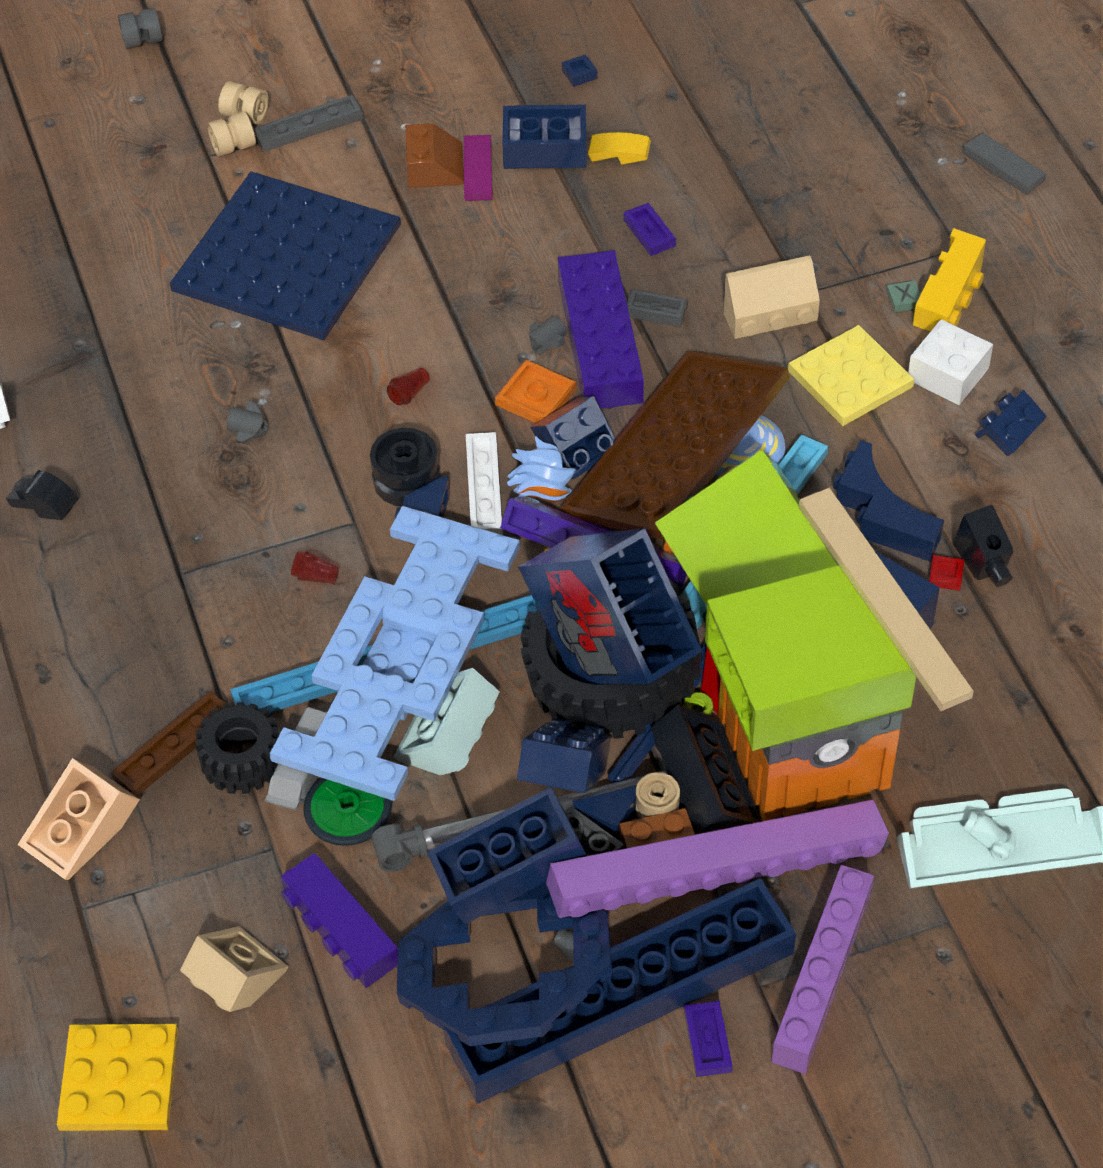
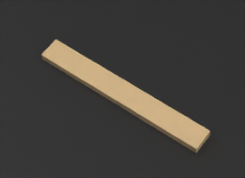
M827 488L799 499L800 510L939 710L943 711L972 699L973 689L832 490Z

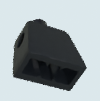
M993 505L964 514L953 541L955 549L961 558L964 559L965 564L975 579L982 580L991 577L996 587L1006 585L1013 579L1007 568L1013 554V547Z

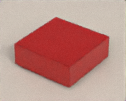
M933 555L929 582L943 589L960 591L964 559Z

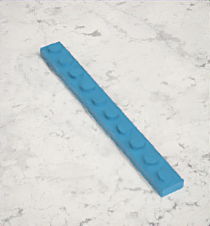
M532 595L480 611L484 612V622L470 650L521 634L523 629H527L525 618L528 612L536 613L537 611ZM372 645L366 647L357 666L363 664ZM318 662L230 689L235 706L237 702H244L246 707L252 703L258 706L259 711L264 708L269 713L338 691L312 682L311 675Z

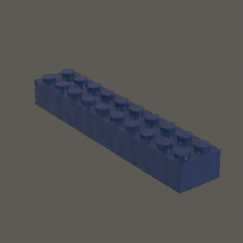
M760 878L611 947L612 974L603 983L597 981L587 990L588 996L568 1014L562 1012L553 1020V1028L543 1037L468 1046L459 1040L456 1033L447 1028L444 1030L445 1044L478 1104L794 954L796 932ZM572 965V966H570V967H568V968H566V969H573V968H574V965ZM539 981L484 1007L539 1000Z

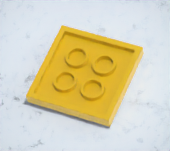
M177 1024L69 1025L57 1118L59 1131L169 1130L178 1039Z

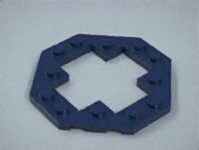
M545 882L482 915L537 909V923L540 933L573 928L574 968L539 973V1000L470 1009L468 983L435 987L436 947L470 942V922L464 925L448 900L398 942L396 993L399 1003L409 1009L414 1007L423 1013L426 1020L443 1030L448 1028L458 1035L459 1040L468 1046L543 1037L553 1028V1020L562 1012L568 1014L588 996L587 990L597 981L603 983L612 974L608 914L603 910L588 912L581 917L567 916L559 918Z

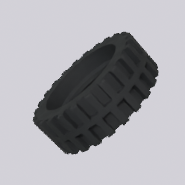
M670 581L700 645L694 612L691 611L690 602L685 594L680 596L678 586L673 581ZM537 605L536 613L529 611L525 618L527 629L521 631L523 662L533 695L537 697L539 707L544 713L550 711L552 719L572 722L571 727L584 729V725L603 727L604 733H612L614 739L624 738L623 732L635 729L636 735L646 732V725L652 722L657 723L677 705L683 706L681 698L683 696L690 698L695 691L693 679L699 680L702 652L650 684H587L574 680L560 671L557 662L559 651Z

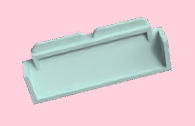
M1063 788L1004 796L998 801V808L990 810L988 803L984 800L920 807L914 811L913 820L909 822L912 834L909 835V832H905L896 837L909 889L1103 863V806L1096 807L1090 811H1081L1079 798H1074L1071 790ZM971 811L981 815L986 814L1002 830L1008 834L1013 832L1016 846L1014 853L1006 860L999 861L993 858L990 852L992 848H987L972 837L969 832L963 830Z

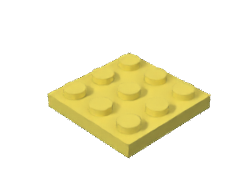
M859 325L788 363L789 373L842 426L911 389L914 386L915 380Z

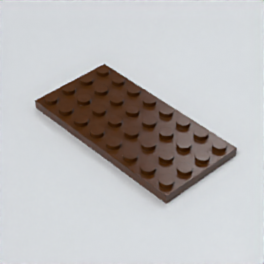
M688 350L616 438L613 445L607 449L560 507L561 512L596 525L622 531L645 528L649 537L664 540L665 538L655 522L706 487L789 380L788 368Z

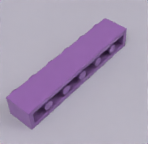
M844 865L840 866L775 1038L772 1063L803 1074L807 1073L870 901L874 875Z

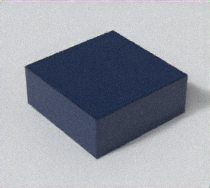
M586 54L562 62V72L573 87L597 79V69Z

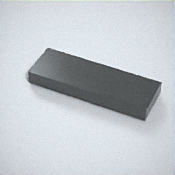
M983 132L964 145L963 153L1026 195L1045 181L1046 173Z

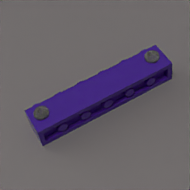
M525 496L509 498L500 526L501 529L550 548L569 537L613 532L543 505L540 501ZM654 547L669 581H673L678 586L680 592L687 576L685 570L673 552L662 551Z

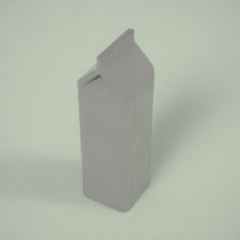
M307 707L295 731L315 737L327 712ZM278 764L270 779L265 802L296 811L298 806L304 803L307 793L313 786L317 776Z

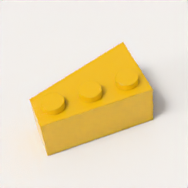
M953 228L950 234L948 253L941 252L938 260L942 264L935 275H930L915 305L913 326L931 332L941 319L954 326L958 325L962 308H968L972 300L973 290H978L984 279V273L981 272L986 239Z

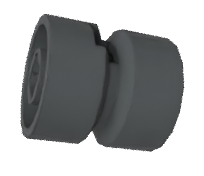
M154 7L140 10L138 15H135L133 12L118 15L126 49L139 47L143 41L148 45L163 41Z

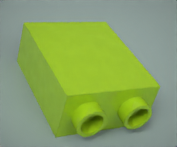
M763 450L655 522L706 606L707 600L839 565L800 510V498L779 466Z
M839 565L707 600L705 642L752 751L911 707L916 675Z

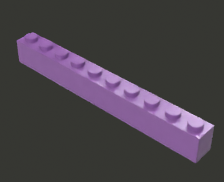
M874 800L551 863L546 884L559 918L567 916L581 917L591 911L601 909L614 910L630 903L638 902L644 904L651 902L655 898L669 895L678 897L689 891L699 889L712 890L723 884L733 882L739 884L746 883L757 877L767 875L769 877H776L786 871L796 869L809 870L816 865L830 862L839 864L847 859L860 856L872 857L882 851L889 832Z

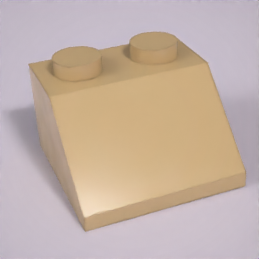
M238 926L198 935L180 971L190 979L192 985L209 994L215 1000L217 1006L232 1012L250 1007L286 973L289 966Z

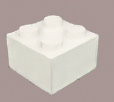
M941 319L911 355L908 373L915 379V384L960 405L989 369L993 344Z

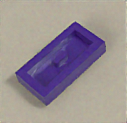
M649 203L624 212V222L650 256L676 246L675 236Z
M720 1001L685 1005L684 1016L696 1077L732 1072V1061Z

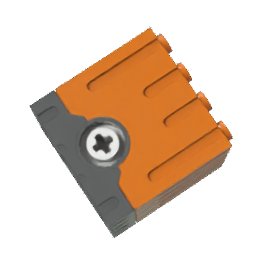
M722 679L720 680L718 716L722 725L726 724V735L733 751L737 750L738 764L744 778L748 777L749 779L748 788L755 804L760 805L759 814L762 821L773 820L781 815L784 817L806 812L807 808L813 806L817 809L838 803L839 799L845 797L849 800L870 794V791L874 789L881 791L891 787L903 716L902 710L752 751Z

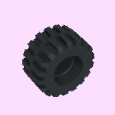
M237 702L236 706L230 707V704L223 705V710L218 711L215 709L210 712L211 718H204L202 720V728L197 729V740H195L200 766L206 780L210 784L214 783L215 788L221 791L227 788L228 793L235 794L237 790H242V794L250 793L249 789L255 787L256 790L263 788V782L270 783V779L278 763L271 761L270 752L280 735L274 717H270L269 712L264 708L259 711L257 705L251 703L246 707L244 702ZM237 743L254 744L252 748L242 753L232 754L225 752L230 746Z

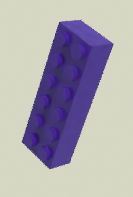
M615 250L557 257L558 283L581 396H594L600 409L644 403V378Z

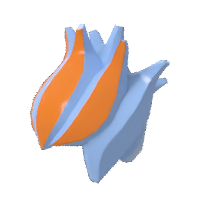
M535 436L536 449L531 451L516 449L517 453H512V456L522 464L507 476L510 479L507 481V485L509 487L519 484L514 490L515 493L519 494L518 497H535L551 503L561 501L572 492L565 485L572 478L576 469L563 468L561 454L557 447L550 443L542 442Z

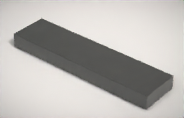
M350 95L254 127L253 131L255 140L262 152H266L364 119V115L354 96Z

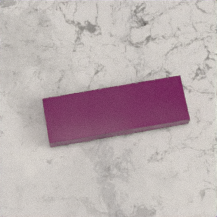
M491 135L464 136L465 201L493 200Z

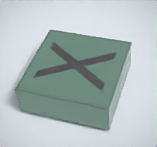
M915 280L887 285L886 293L894 313L915 309V305L921 295Z

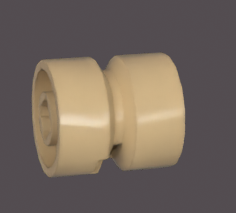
M228 81L220 93L219 112L221 115L229 117L245 111L250 122L258 125L263 121L267 112L268 93L266 90L254 87L247 88L243 84Z
M245 111L229 116L228 122L218 119L207 123L209 137L218 157L233 153L235 147L243 150L256 145L254 131Z
M658 772L647 774L641 778L636 786V820L679 810L680 788L677 781L670 775Z

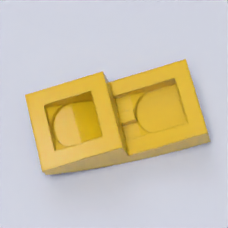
M633 133L592 135L588 155L592 162L618 157L621 165L643 161L648 158L651 140L648 136Z

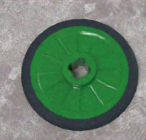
M321 778L307 793L304 801V818L310 830L321 840L340 846L356 845L368 841L375 830L386 825L391 814L392 801ZM353 805V807L342 809V807Z

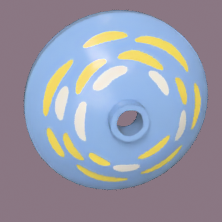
M761 415L713 477L717 479L726 467H737L761 450L779 465L785 455V440L777 425Z

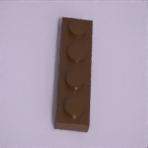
M212 691L207 693L111 772L113 780L134 796H139L196 749V732L198 728H202V720L204 718L210 719V712L215 709L218 711L223 710V705H226V703Z

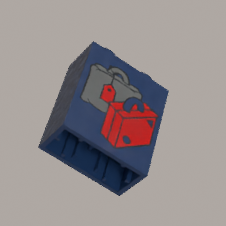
M645 528L569 537L518 566L571 678L587 684H650L702 652Z

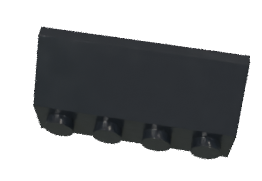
M677 705L651 727L655 738V746L661 753L666 766V772L679 785V804L682 808H686L695 835L763 822L759 814L760 810L754 802L748 788L747 779L743 776L736 753L731 747L720 718Z

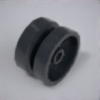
M415 428L389 430L377 438L371 447L370 463L375 491L383 501L394 506H402L406 495L440 478L438 450L434 440L427 433Z

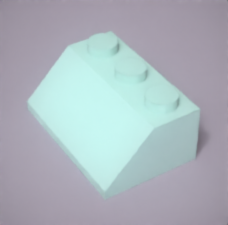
M474 668L458 672L435 721L415 715L393 757L399 762L438 775L462 770L469 761L468 755L474 743L482 735L481 729L487 717L494 711V703L500 691Z

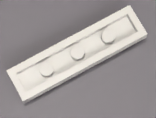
M496 432L466 434L471 526L503 535L500 528L502 516Z

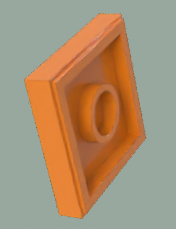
M525 360L497 394L495 405L531 422L538 423L564 406L576 391L577 382L529 360Z

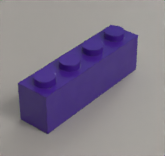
M315 853L281 875L284 888L281 891V895L290 908L297 907L306 927L311 932L317 931L322 936L321 940L325 949L331 956L334 957L337 954L343 961L342 966L345 972L353 981L358 979L367 988L398 966L397 946Z

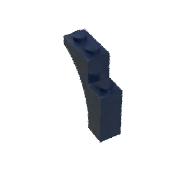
M860 440L856 450H850L847 455L844 473L839 472L833 486V489L837 490L836 498L841 505L860 511L857 523L861 524L860 531L866 540L930 562L941 540L944 520L921 512L896 496L886 486L876 470L872 456V444Z

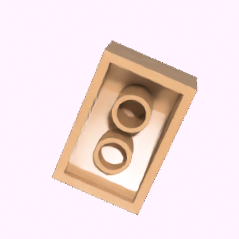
M72 758L18 845L62 878L69 880L122 829L140 799L93 766Z

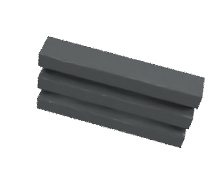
M632 289L627 301V307L631 318L681 327L682 319H684L685 311L688 308V300Z

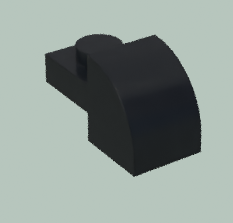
M38 470L32 478L22 477L15 483L12 491L6 497L11 507L34 509L39 518L62 520L78 499L74 491L65 482L41 470Z

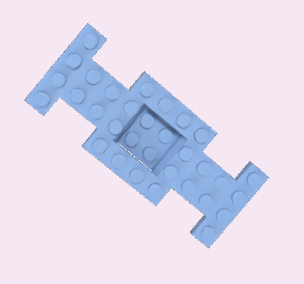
M405 506L401 507L390 528V534L393 538L416 545L395 585L364 576L311 675L314 684L338 691L315 737L283 728L270 752L272 762L393 801L396 800L408 776V768L381 759V756L399 720L405 721L408 713L435 721L484 622V612L458 605L478 563L508 572L520 549V541ZM382 619L383 626L362 665L357 666Z

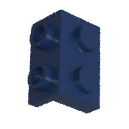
M1024 389L1015 395L1008 393L996 403L998 409L995 412L992 410L979 421L981 427L975 432L978 439L988 434L1006 456L1014 453L1047 417Z

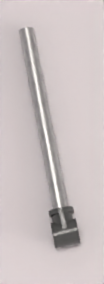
M666 770L658 772L667 774ZM644 776L591 788L585 793L575 792L557 798L566 811L570 806L573 807V801L637 785ZM505 810L422 830L420 824L413 825V829L407 831L397 824L382 826L375 830L371 837L379 866L385 872L402 870L410 865L414 856L419 855L420 858L428 857L427 850L439 846Z

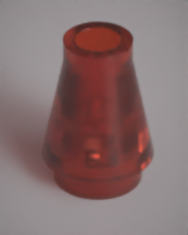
M418 368L415 371L393 378L387 386V395L394 404L399 406L407 405L429 383L430 376L425 369Z
M307 550L305 553L298 551L293 561L291 575L297 577L298 581L322 582L335 585L340 567L325 561Z

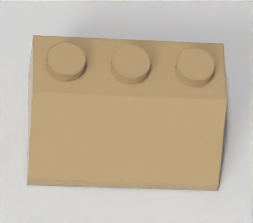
M810 255L726 274L724 316L734 339L818 321L820 300Z

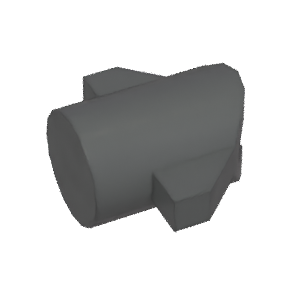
M552 316L541 325L535 322L530 326L529 338L535 354L539 355L548 348L560 347L565 343L566 328L560 319Z
M248 401L245 410L236 407L231 409L227 419V429L238 432L235 440L245 444L257 437L266 435L268 423L255 402Z

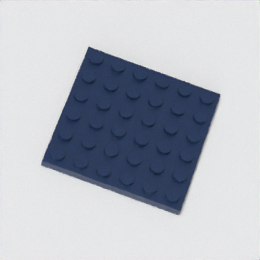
M250 171L171 280L170 288L172 292L325 340L400 227V217Z

